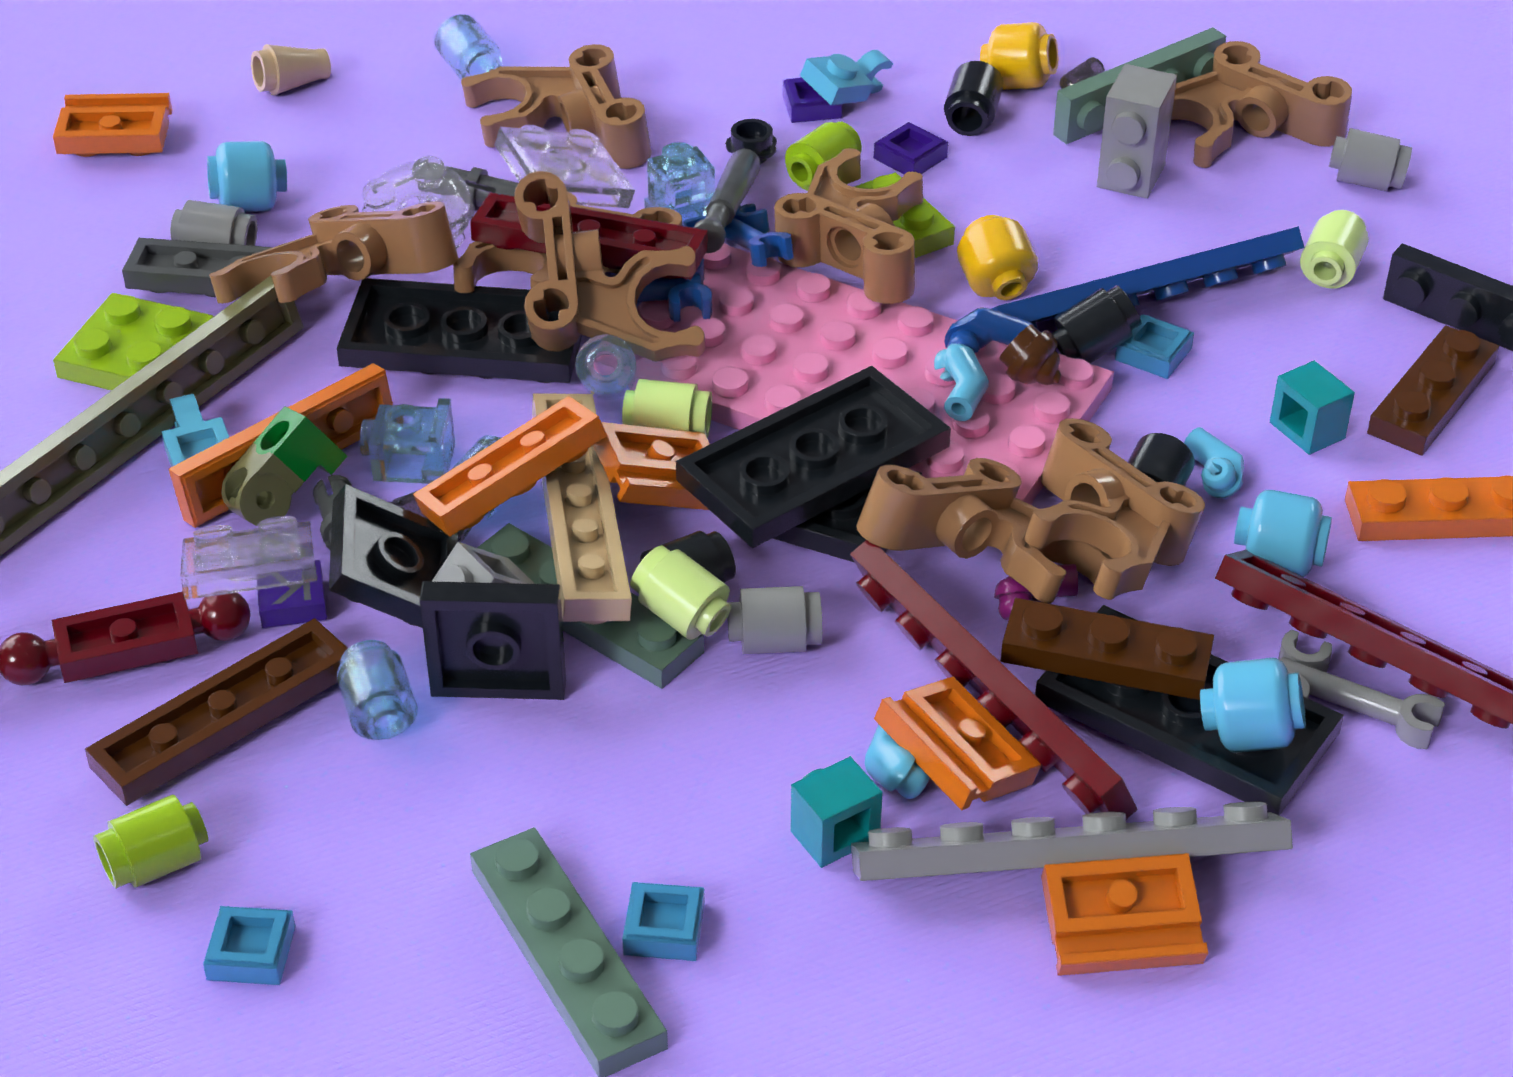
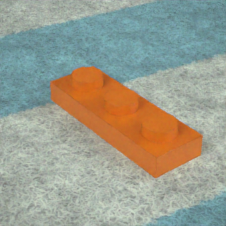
M567 396L418 490L413 496L422 514L450 537L460 530L475 526L483 519L486 513L511 497L528 492L539 479L564 463L578 460L588 451L589 447L607 437V434L597 414L572 397Z
M1511 475L1500 477L1348 481L1344 500L1358 541L1513 536V476Z

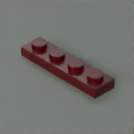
M490 192L470 221L471 241L493 244L500 249H522L546 254L545 243H538L529 239L522 231L514 196ZM550 204L538 205L536 210H549ZM570 206L573 232L599 230L603 266L607 268L622 269L623 265L631 257L642 250L664 251L689 246L695 252L697 270L707 251L708 230ZM671 275L662 277V278H666V279H677V278H683V279H689V280L692 279V277H689V278H688V277H683V276H671Z

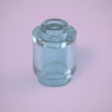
M467 14L455 15L443 22L438 28L434 39L435 48L461 80L466 76L482 74L502 66L500 48L474 17Z
M608 334L594 336L581 346L576 356L575 367L577 376L583 388L589 394H593L594 397L602 400L617 399L625 395L626 390H630L633 387L637 377L636 359L633 350L623 339ZM607 354L614 356L617 360V368L612 374L601 375L596 372L594 363L598 357Z
M378 640L358 642L343 653L337 671V681L352 729L355 733L366 739L383 740L393 738L408 729L416 719L418 705L400 655L386 643Z

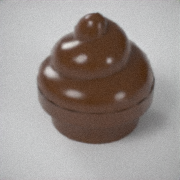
M1033 324L1022 330L999 357L1008 367L1006 374L1014 381H1020L1024 384L1038 382L1042 385H1052L1059 383L1061 380V373L1058 370L1060 356L1056 351L1057 340L1048 330H1044L1041 333Z

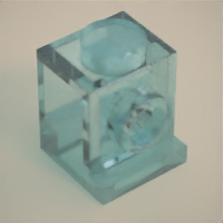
M683 142L666 145L662 149V155L647 159L648 198H644V208L666 207L673 209L682 216V226H684L683 221L687 219L706 216V208L715 191V167L697 146L692 147ZM687 202L689 203V205L683 207H675L676 205L684 204Z
M439 398L436 407H421L409 404H379L375 420L363 419L360 429V451L362 456H370L373 481L429 484L449 471L455 449L451 399Z

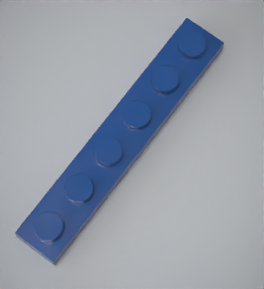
M1299 226L999 305L992 308V310L1030 321L1037 328V322L1058 316L1100 288L1108 291L1115 285H1118L1126 293L1134 307L1140 305L1137 296L1154 291L1156 301L1189 292L1187 282L1203 278L1205 288L1238 279L1236 269L1251 265L1254 275L1287 265L1285 255L1305 247Z

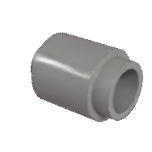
M1350 128L1347 138L1336 136L1328 167L1338 169L1337 181L1386 192L1388 187L1402 189L1411 159L1412 147L1400 145L1401 139Z
M189 199L185 202L182 209L174 211L170 226L171 240L255 246L257 219L255 215L245 214L242 207Z
M803 586L741 588L739 602H728L731 605V611L727 617L729 642L741 641L742 654L806 652V645L822 644L823 627L820 592H804Z

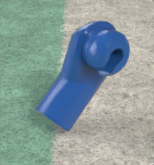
M977 308L950 326L944 339L945 347L948 348L949 345L955 343L964 344L973 349L974 353H977L992 341L1009 345L1022 330L1032 323L989 308Z

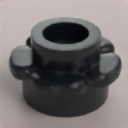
M744 119L733 124L731 127V137L727 138L725 147L729 153H734L739 149H750L757 154L762 164L775 154L777 139L773 135L772 126L766 121Z

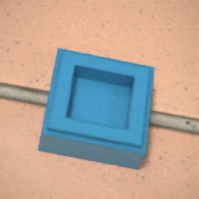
M1141 314L1142 324L1132 330L1133 336L1116 347L1115 360L1168 379L1192 349L1194 332Z
M632 882L622 938L623 955L696 961L705 906V888Z
M220 906L203 962L206 980L280 985L296 928L293 910Z

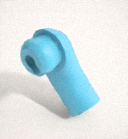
M955 343L936 354L934 368L938 370L945 367V371L941 373L940 378L947 382L955 381L956 383L944 403L946 413L954 420L967 421L971 418L987 391L989 379L973 349L964 344Z
M1197 427L1192 430L1186 437L1184 444L1191 450L1194 459L1205 466L1201 474L1205 491L1216 498H1227L1234 495L1243 485V456L1203 428Z
M878 724L865 755L864 764L866 772L886 790L893 791L896 789L904 798H916L924 790L930 777L914 762L915 757L908 750L899 746Z

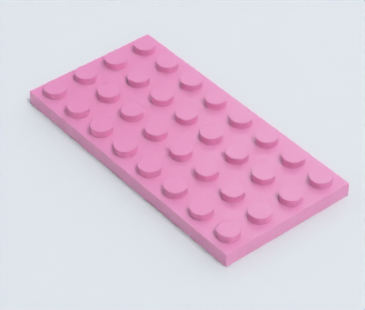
M726 243L718 251L705 253L703 257V284L712 292V316L710 319H703L702 311L699 308L688 306L680 310L681 321L673 322L669 317L668 300L642 302L637 307L639 316L647 325L660 331L677 332L691 326L702 328L705 335V351L701 356H677L655 362L603 342L588 358L589 377L625 390H635L639 379L697 384L698 390L712 392L711 420L738 430L867 367L873 366L951 428L950 445L948 448L908 469L921 472L925 478L964 475L971 459L986 458L1008 466L1020 476L1022 483L1016 498L1030 505L1044 487L1041 482L1042 471L1060 421L1070 418L1090 421L1112 390L1114 371L1090 364L1082 359L1059 354L1060 365L1058 370L1061 373L1059 383L1052 385H1042L1038 382L1024 384L1020 381L1012 380L1006 374L1008 367L999 359L1008 345L992 341L975 353L989 379V387L969 420H954L946 413L944 403L956 383L955 381L947 382L940 378L941 373L945 371V367L935 370L934 359L940 350L947 349L944 343L945 335L950 326L958 320L903 302L895 304L874 302L866 297L863 289L827 278L822 274L811 273L785 265L773 258L766 259L767 266L757 267L752 265L750 252L729 246Z

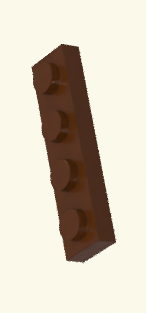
M314 618L86 747L85 753L89 768L128 806L355 673L354 653Z

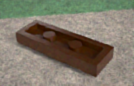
M1445 325L1371 414L1367 434L1423 456L1494 366L1499 345L1478 338L1469 331L1458 330Z
M1015 598L1002 641L1000 662L1200 700V690L1205 687L1214 635Z

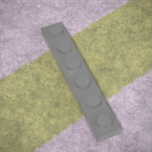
M1264 802L1228 803L1223 805L1224 816L1197 818L1196 808L1193 807L1159 808L1153 810V821L1126 823V814L1122 812L1089 813L1082 815L1083 826L1055 828V819L1051 817L1019 818L1011 820L1012 831L984 833L983 823H949L940 826L939 837L912 838L911 828H879L868 831L869 842L851 843L852 869L860 881L1044 868V865L1186 853H1189V857L1289 850L1293 849L1291 820L1272 812L1267 813V803Z

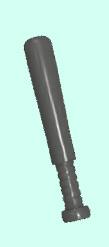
M739 149L731 155L706 208L705 219H701L693 227L708 230L706 253L716 252L723 246L726 238L724 228L732 222L739 206L760 171V159L750 149Z

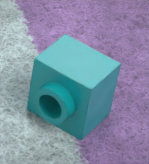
M1313 360L1277 377L1269 423L1308 455H1311L1346 438L1355 392Z
M851 756L826 768L813 770L801 780L791 784L790 832L816 863L823 868L851 854V843L869 842L868 831L881 828L883 792Z

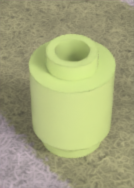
M1348 210L1333 211L1317 221L1300 257L1301 270L1312 283L1324 288H1339L1352 280L1369 241L1364 221L1357 214Z
M639 379L635 390H626L622 408L623 424L705 433L707 438L709 436L712 418L711 391L698 390L697 384Z
M663 545L655 547L639 563L630 581L631 588L639 593V602L688 640H693L701 634H704L706 637L713 635L723 625L731 611V605L727 602L730 593L729 586L679 549L670 551Z

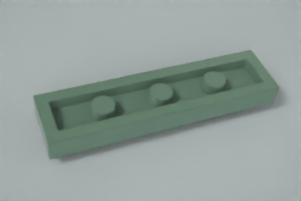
M1212 27L1058 90L1053 135L1067 145L1102 130L1106 96L1125 64L1176 74L1177 84L1212 72L1214 51L1218 46L1226 43L1227 36Z
M510 523L477 547L509 558L535 584H557L552 547ZM631 593L630 621H607L602 624L593 625L583 622H563L562 619L563 631L661 689L704 653V634L693 640H688L642 605L638 600V596Z
M535 827L470 853L472 873L598 1077H607L668 1049L665 1026Z

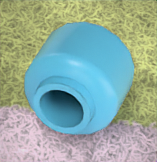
M265 141L223 142L217 147L215 156H207L209 198L218 199L219 204L242 207L244 212L269 211L276 203L277 192H287L285 159H275L271 145Z
M1264 490L1257 496L1253 509L1247 507L1240 508L1234 544L1246 546L1245 550L1305 577L1311 571L1313 565L1323 566L1332 517L1322 515L1321 503L1313 497L1276 490Z
M1278 658L1223 663L1216 669L1213 677V688L1200 690V705L1205 731L1218 730L1222 744L1230 752L1239 753L1285 748L1292 743L1295 729H1305L1306 727L1299 672L1288 673L1286 666Z

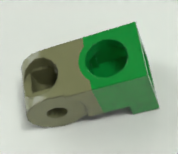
M284 406L227 473L221 490L223 502L230 511L255 526L268 527L274 525L285 517L290 509L293 493H296L317 467L332 475L348 456L306 416Z

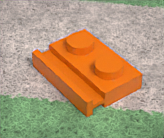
M170 93L65 94V107H61L53 133L56 154H76L82 157H90L97 154L129 153L134 156H144L150 153L163 152L169 128L168 116L172 115L173 111Z
M602 422L607 437L594 444L593 447L610 483H618L620 487L617 494L619 502L709 510L676 480V461L710 445L705 433Z
M953 676L905 691L902 699L894 701L890 696L883 698L874 717V720L899 746L908 750L915 757L914 762L961 811L968 809L972 800L980 798L983 802H987L1032 785L1041 767V764Z
M1189 853L1044 865L1041 880L1052 945H1055L1057 976L1204 963L1208 955L1207 943L1203 942L1200 927L1202 918Z

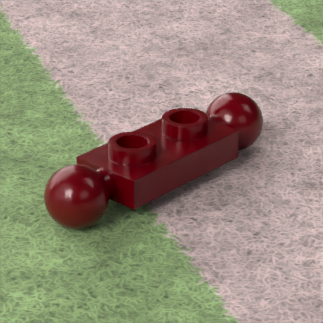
M218 589L207 594L200 602L199 607L188 609L185 594L182 591L53 619L51 621L55 639L44 641L36 634L20 632L9 636L1 643L0 673L7 681L16 685L26 686L40 681L48 673L51 666L60 665L64 683L195 655L198 654L195 640L196 634L205 633L208 637L217 641H230L238 638L249 625L251 617L250 608L245 598L238 592L230 589Z

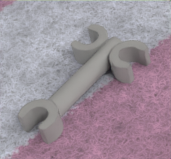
M1290 630L1285 633L1281 642L1278 659L1284 663L1288 673L1299 672L1304 697L1309 699V695L1394 725L1396 734L1405 744L1416 749H1428L1434 726L1438 727L1445 706L1442 700L1429 694L1410 695L1402 700L1327 673L1332 655L1331 643L1324 641L1318 652L1305 654L1296 649L1299 632Z

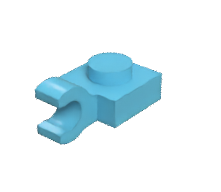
M871 50L865 53L857 62L846 55L832 54L831 56L807 58L799 76L830 105L867 101L870 94L881 91L884 86L874 76L882 69L892 68L894 63L880 50Z
M194 394L170 399L176 422H174L175 428L161 432L164 448L171 467L229 438L222 417L203 421Z

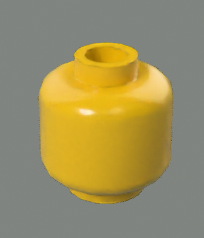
M1040 23L1001 24L991 32L989 42L981 46L980 61L992 65L999 71L1003 78V90L1041 88L1046 84L1049 76L1057 72L1059 62L1058 44L1054 34H1048Z
M999 215L980 217L966 228L957 246L958 261L968 284L981 297H997L999 300L1014 299L1026 290L1038 270V257L1029 237L1021 224L1014 219Z

